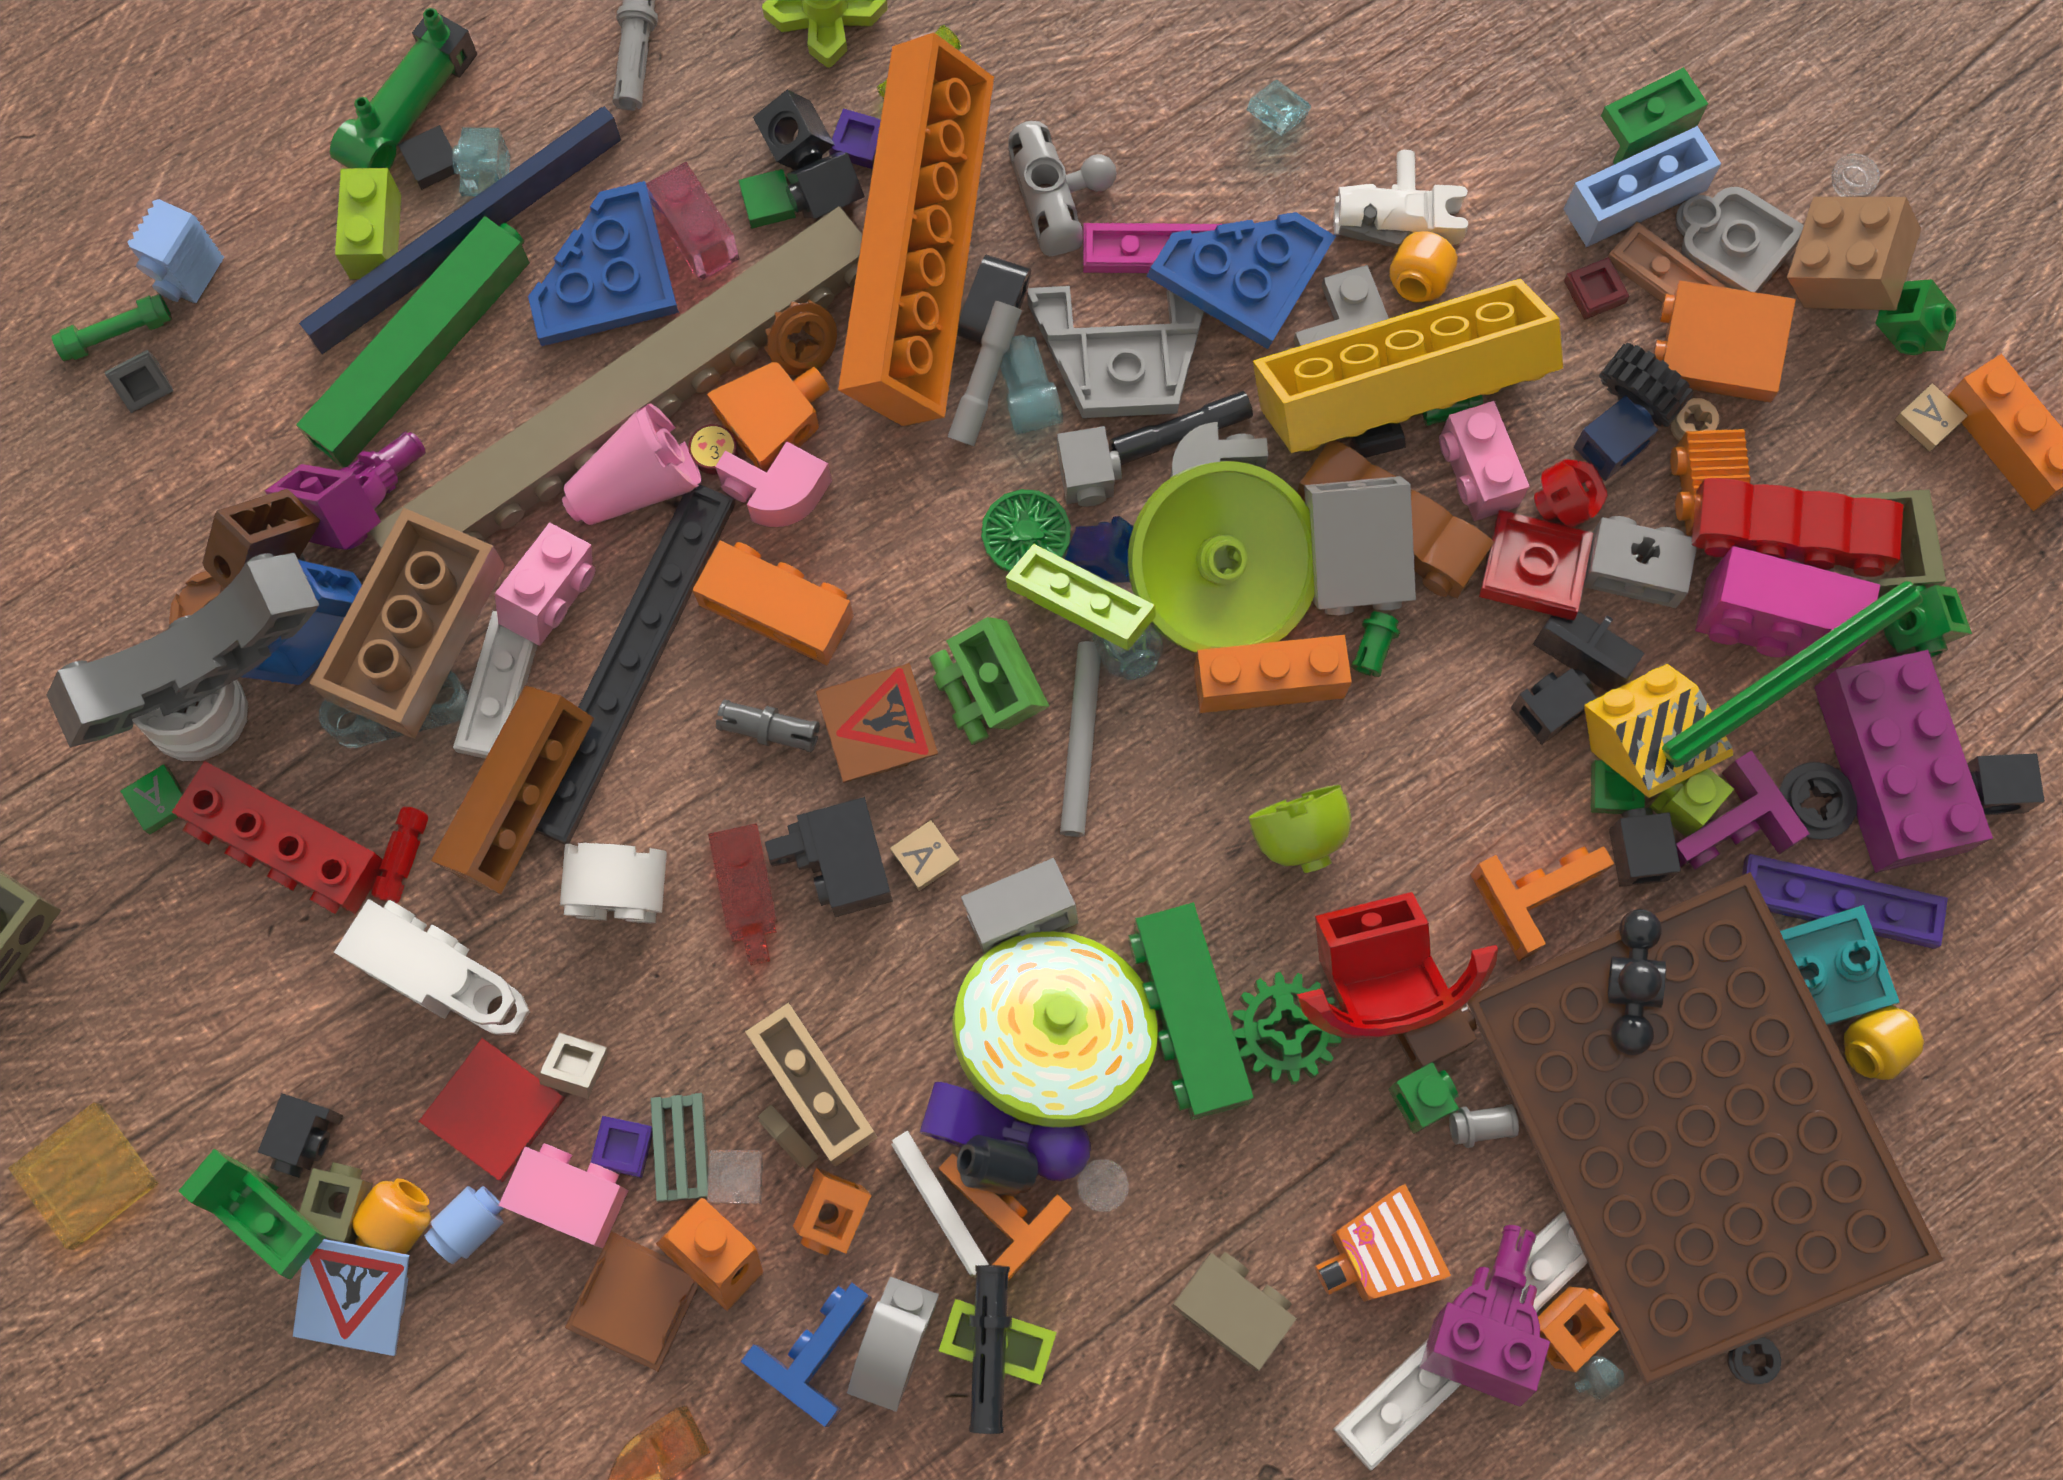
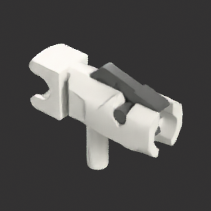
M1401 150L1397 153V185L1394 184L1391 189L1376 188L1374 184L1338 188L1339 196L1335 197L1334 234L1398 248L1408 235L1427 231L1442 236L1451 245H1456L1464 239L1468 228V221L1465 218L1454 217L1450 214L1460 211L1463 199L1468 191L1463 186L1434 185L1432 191L1415 190V152L1412 150Z

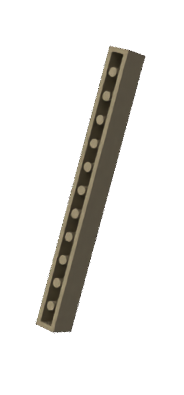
M838 206L382 520L381 523L369 531L382 548L403 508L484 542L486 538L499 529H508L516 525L523 518L525 511L540 501L546 502L556 497L563 490L564 484L639 408L652 404L669 418L679 410L683 401L696 392L704 393L710 390L719 381L720 376L735 365L739 367L750 362L758 353V349L767 344L768 336L765 329L772 327L776 320L775 312H783L788 309L791 301L807 303L810 300L826 309L833 302L837 294L849 286L854 287L862 233Z

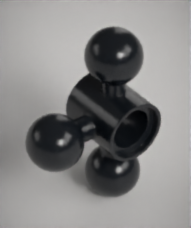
M1643 909L1630 911L1622 918L1619 934L1624 944L1630 948L1629 958L1611 956L1609 969L1608 1003L1625 1005V1015L1619 1017L1614 1022L1611 1038L1615 1047L1627 1055L1642 1054L1652 1045L1654 1031L1651 1023L1643 1017L1644 1007L1662 1008L1665 991L1666 962L1648 960V950L1653 948L1661 938V923L1656 915Z

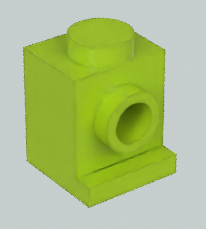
M1708 768L1662 791L1650 808L1657 814L1670 812L1672 826L1687 838L1705 825L1734 788Z

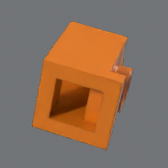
M816 1167L812 1176L814 1179L793 1227L798 1235L803 1236L800 1242L803 1246L824 1255H829L832 1248L846 1254L871 1198V1194L860 1184ZM824 1204L835 1205V1214L831 1219H819L818 1215Z
M1568 1287L1538 1316L1540 1337L1550 1341L1546 1359L1555 1369L1576 1372L1619 1330L1617 1325L1608 1316L1611 1311L1607 1302L1597 1292L1590 1288ZM1572 1318L1573 1328L1569 1332L1564 1324Z

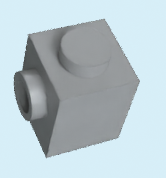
M1105 426L1057 434V456L1066 504L1078 503L1079 506L1089 507L1099 505L1106 501V498L1113 497L1115 480L1122 479V471L1118 451L1109 452Z

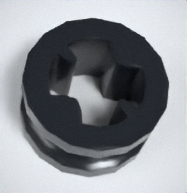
M1765 1337L1728 1351L1727 1362L1729 1369L1734 1377L1743 1383L1752 1385L1768 1383L1778 1375L1781 1369L1782 1359L1779 1350L1772 1341ZM1750 1345H1754L1756 1354L1765 1355L1766 1366L1757 1368L1760 1371V1374L1757 1376L1754 1375L1751 1366H1744L1742 1362L1743 1354L1751 1353L1748 1349Z

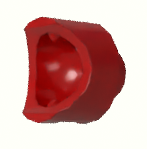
M1564 459L1542 472L1541 483L1543 489L1534 494V501L1539 513L1545 520L1552 521L1559 518L1565 525L1574 528L1598 514L1608 494L1604 482L1593 464ZM1583 483H1585L1589 491L1585 492L1582 486Z

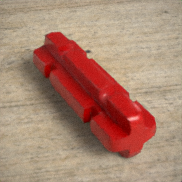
M403 806L400 809L395 823L399 827L398 831H392L379 868L383 872L382 876H376L371 890L372 896L386 903L388 900H391L396 904L400 901L405 887L401 883L402 879H407L421 842L417 840L418 834L424 833L428 822V815L424 811Z

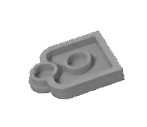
M1740 187L1725 188L1718 192L1714 198L1706 195L1694 196L1685 201L1679 207L1676 214L1677 229L1684 236L1681 252L1685 257L1726 287L1756 293L1760 292L1797 247L1804 227L1797 220L1750 191Z

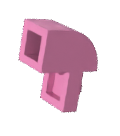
M789 442L785 443L767 473L727 451L723 453L715 466L722 484L721 488L738 501L746 502L750 499L747 507L752 522L768 527L788 526L805 518L814 510L832 482L828 463Z

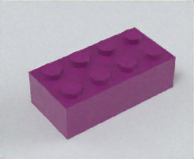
M1928 650L1837 669L1814 687L1841 771L1851 782L1857 800L1856 816L1875 873L1966 853L1993 839Z

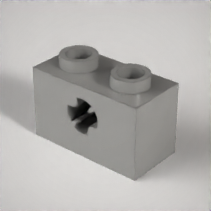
M1623 516L1601 518L1593 531L1594 535L1583 587L1677 608L1689 591L1697 548L1692 546V538L1684 536L1681 530L1671 527L1652 529L1639 526L1633 519ZM1638 554L1644 557L1641 561L1642 563L1636 560L1639 556Z

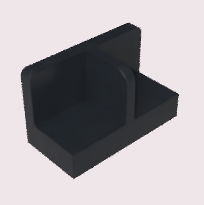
M1579 611L1574 621L1551 615L1533 642L1534 646L1570 669L1581 670L1592 683L1606 692L1625 685L1645 654L1607 629L1613 620L1608 615L1601 624H1598Z

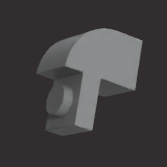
M1218 422L1201 425L1185 435L1178 444L1173 456L1170 478L1188 468L1221 461L1243 462L1265 469L1268 459L1267 438L1255 439L1250 434H1235L1229 436L1226 440H1219Z
M893 1277L889 1278L880 1302H877L865 1332L847 1394L897 1412L913 1372L919 1347L936 1307L939 1294Z

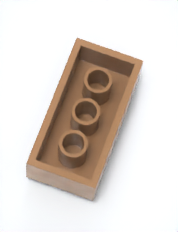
M403 508L309 684L326 701L415 739L505 567L494 546Z

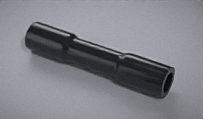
M1241 391L1205 404L1198 410L1160 424L1147 425L1110 439L1112 451H1118L1120 463L1124 465L1157 453L1166 446L1180 442L1185 435L1201 425L1218 422V430L1250 419L1253 417V410L1245 391Z

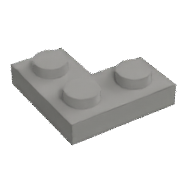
M1368 265L1323 278L1322 289L1335 321L1296 332L1293 341L1295 346L1299 347L1389 319Z

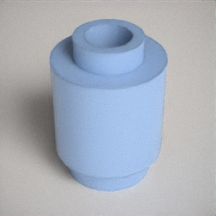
M467 1186L430 1222L432 1228L424 1236L429 1244L446 1261L454 1264L461 1257L467 1259L504 1223L499 1215L504 1208L498 1206L500 1201L484 1186L477 1192L470 1186Z

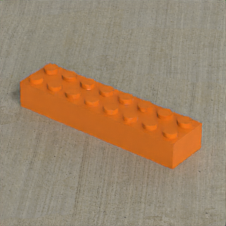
M934 32L892 46L838 391L901 426L945 418L994 76Z

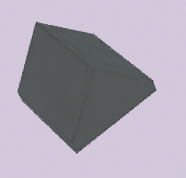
M148 350L104 372L130 413L174 391L158 360Z

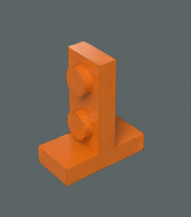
M1584 846L1567 854L1559 860L1562 867L1547 875L1540 868L1523 876L1515 882L1518 887L1517 890L1497 855L1480 862L1470 873L1518 961L1537 953L1546 944L1529 911L1604 874L1614 864L1604 846L1591 853Z
M952 1153L938 1168L939 1172L1013 1242L992 1264L1010 1266V1272H1008L1009 1282L1072 1213V1208L1057 1194L1028 1225L1022 1219L1028 1211L1013 1196L1001 1195L998 1197L993 1192L965 1186L957 1169L958 1157Z

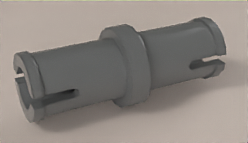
M726 699L722 701L717 716H723V719L716 720V729L719 731H729L757 738L758 744L770 746L774 742L803 749L810 753L815 749L818 736L813 734L814 732L818 733L820 730L819 722L779 714L778 708L766 706L762 710L733 703Z

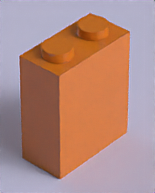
M1679 280L1674 295L1665 294L1660 322L1668 323L1665 341L1656 340L1653 354H1655L1656 359L1659 361L1663 360L1669 364L1668 367L1671 370H1676L1681 375L1680 379L1686 380L1690 385L1689 388L1692 390L1771 403L1779 391L1796 299Z

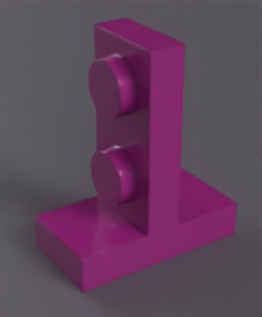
M1751 750L1735 760L1722 772L1743 803L1678 842L1676 849L1680 868L1690 863L1693 869L1696 870L1720 855L1716 846L1729 838L1737 845L1759 830H1762L1780 855L1810 833Z

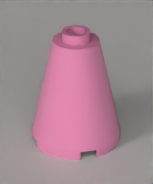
M652 404L639 408L564 485L566 495L562 497V502L568 514L575 521L583 520L586 524L593 525L691 492L699 486L697 484L701 482V475L698 466L689 453L685 441L680 445L670 433L675 429V426L660 409Z

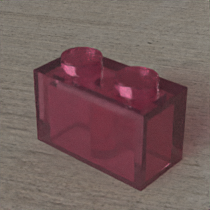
M687 162L645 184L654 212L699 282L740 260L734 234Z

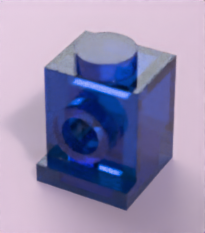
M1114 516L1111 523L1099 522L1097 526L1076 527L1065 560L1110 583L1130 582L1128 549L1134 526L1122 517Z

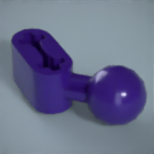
M934 1082L919 1132L960 1149L976 1135L1024 1145L1028 1152H1032L1037 1158L1038 1175L1052 1181H1064L1075 1177L1085 1168L1091 1152V1142L1087 1131L1082 1125L1074 1127H1046L1017 1121L1015 1117L996 1108L982 1095L943 1082Z

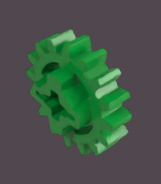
M1277 972L1273 977V986L1268 987L1266 982L1260 978L1254 984L1256 996L1247 992L1242 993L1239 1000L1247 1010L1233 1011L1231 1019L1242 1024V1028H1238L1233 1032L1236 1041H1244L1245 1044L1240 1050L1241 1058L1247 1059L1252 1057L1256 1061L1251 1070L1252 1074L1256 1075L1263 1068L1270 1070V1083L1275 1084L1281 1073H1287L1291 1085H1295L1299 1082L1301 1070H1304L1311 1079L1319 1074L1315 1061L1318 1060L1323 1064L1329 1065L1334 1057L1326 1047L1339 1046L1342 1038L1329 1034L1313 1025L1303 1014L1301 1008L1294 1004L1293 997L1298 999L1297 994L1320 989L1321 984L1316 982L1309 989L1302 987L1303 977L1299 973L1296 974L1291 984H1287L1282 973ZM1333 997L1326 998L1329 1004H1334L1335 999ZM1271 999L1270 1016L1267 1019L1253 1022L1254 1014L1259 1006ZM1281 1017L1287 1019L1288 1025H1297L1299 1028L1294 1032L1291 1040H1286L1284 1032H1275L1273 1029L1277 1027ZM1319 1035L1315 1049L1309 1055L1302 1058L1301 1042L1304 1038ZM1259 1044H1267L1278 1052L1279 1060L1267 1055L1259 1047Z

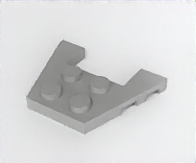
M1070 286L1028 288L1027 292L1028 306L1082 418L1176 414L1204 311L1167 289L1170 324L1074 328Z

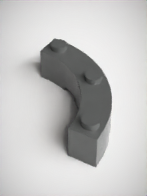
M269 553L261 554L247 561L240 573L217 597L193 615L184 616L172 622L168 630L104 658L91 662L75 661L65 665L57 671L46 696L69 747L94 742L131 730L134 725L133 718L159 708L163 717L225 687L270 657L271 653L268 646L280 636L282 640L292 638L310 619L318 608L319 603L295 553L275 557Z

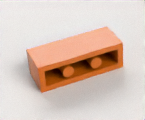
M2002 354L1964 377L1947 397L1968 415L1961 423L2034 512L2063 492V428Z
M720 540L693 588L698 605L827 666L854 616L851 602L847 600V594L829 583H822L819 587L804 580V574L789 564L780 562L777 566H774L762 560L761 554L746 544L736 542L732 546Z
M1345 635L1197 650L1194 663L1200 713L1344 699L1352 683Z

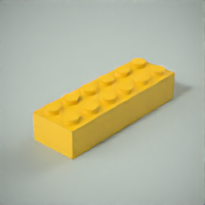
M1521 278L1253 360L1260 409L1291 453L1311 451L1323 443L1343 437L1359 436L1371 428L1388 423L1404 422L1413 415L1433 409L1449 408L1458 401L1478 395L1494 394L1503 387L1523 381L1539 380L1548 373L1563 369L1560 318Z

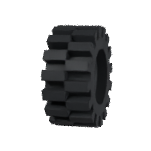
M1631 343L1623 344L1599 374L1602 384L1608 387L1607 390L1611 394L1618 396L1617 400L1622 399L1626 395L1635 405L1638 404L1644 407L1652 416L1654 423L1659 426L1668 427L1693 396V390L1689 388V383L1686 380L1680 379L1681 375L1676 370H1671L1668 367L1669 364L1663 360L1659 361L1656 359L1655 354L1650 351L1646 353L1642 347L1638 345L1634 347Z

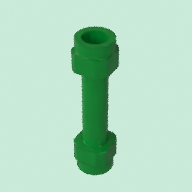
M160 293L152 297L148 295L136 300L138 307L80 330L74 324L59 330V333L51 336L53 344L64 362L89 355L87 348L144 325H147L150 330L164 326V323L172 320L167 303Z

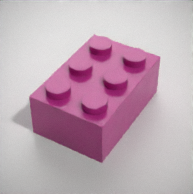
M1732 546L1706 579L1695 631L1708 634L1710 640L1720 644L1733 645L1742 643L1756 647L1757 652L1765 656L1784 657L1787 655L1793 657L1876 601L1880 584ZM1866 640L1865 642L1851 650L1849 653H1847L1846 655H1844L1843 657H1841L1840 659L1826 667L1824 670H1831L1833 668L1838 669L1868 640Z

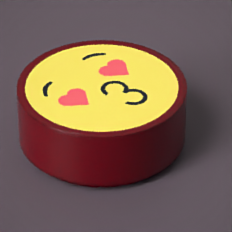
M708 424L702 426L690 438L689 453L698 469L703 473L718 474L715 466L725 451L738 457L735 437L729 429L722 425Z

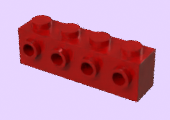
M206 761L203 762L172 811L173 814L186 822L182 829L183 832L208 846L213 838L228 845L224 854L248 868H251L255 861L269 867L271 870L266 877L291 891H294L297 884L313 891L309 900L335 915L340 907L356 915L372 889L376 876H380L382 872L379 869L382 858L373 851Z

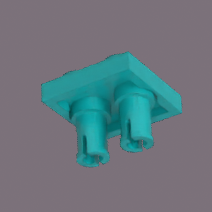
M1864 905L1780 931L1826 1025L1900 1003Z

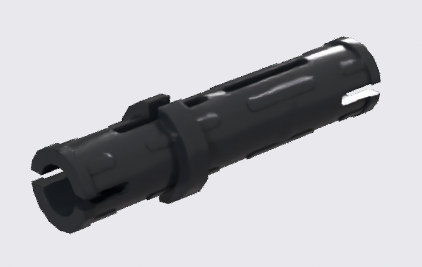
M975 1265V1314H969V1326L974 1327L969 1432L1001 1434L1004 1433L1006 1328L1012 1327V1316L1007 1315L1008 1272H1010V1266Z

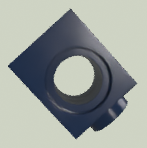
M1625 395L1586 426L1573 447L1588 463L1594 465L1599 475L1606 481L1643 452L1653 440L1658 429L1655 427L1650 413L1641 405H1635Z

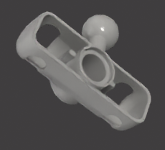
M1040 121L1023 122L1010 132L1008 151L1039 247L1048 256L1075 251L1082 245L1083 229L1078 221L1077 210L1071 193L1086 187L1096 192L1105 191L1113 185L1116 179V166L1109 157L1097 154L1087 158L1081 166V170L1066 175L1065 167L1059 160L1055 146L1052 144L1048 127ZM1021 144L1022 149L1014 156L1013 147ZM1041 184L1053 185L1049 188L1038 187ZM1040 216H1046L1049 227L1040 234L1038 219Z

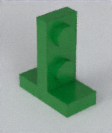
M216 1149L212 1150L178 1190L192 1204L213 1213L279 1275L290 1280L326 1238L276 1193L279 1187L266 1175Z

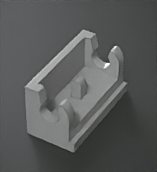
M1054 858L961 896L968 914L967 917L983 954L998 944L1016 936L1043 931L1059 932L1079 923L1076 904Z

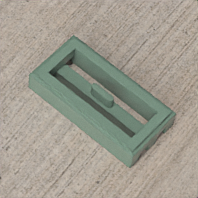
M695 1093L688 1096L674 1095L668 1098H651L656 1201L660 1203L710 1198L704 1095L702 1093ZM684 1107H692L697 1188H688ZM664 1109H672L677 1190H669Z

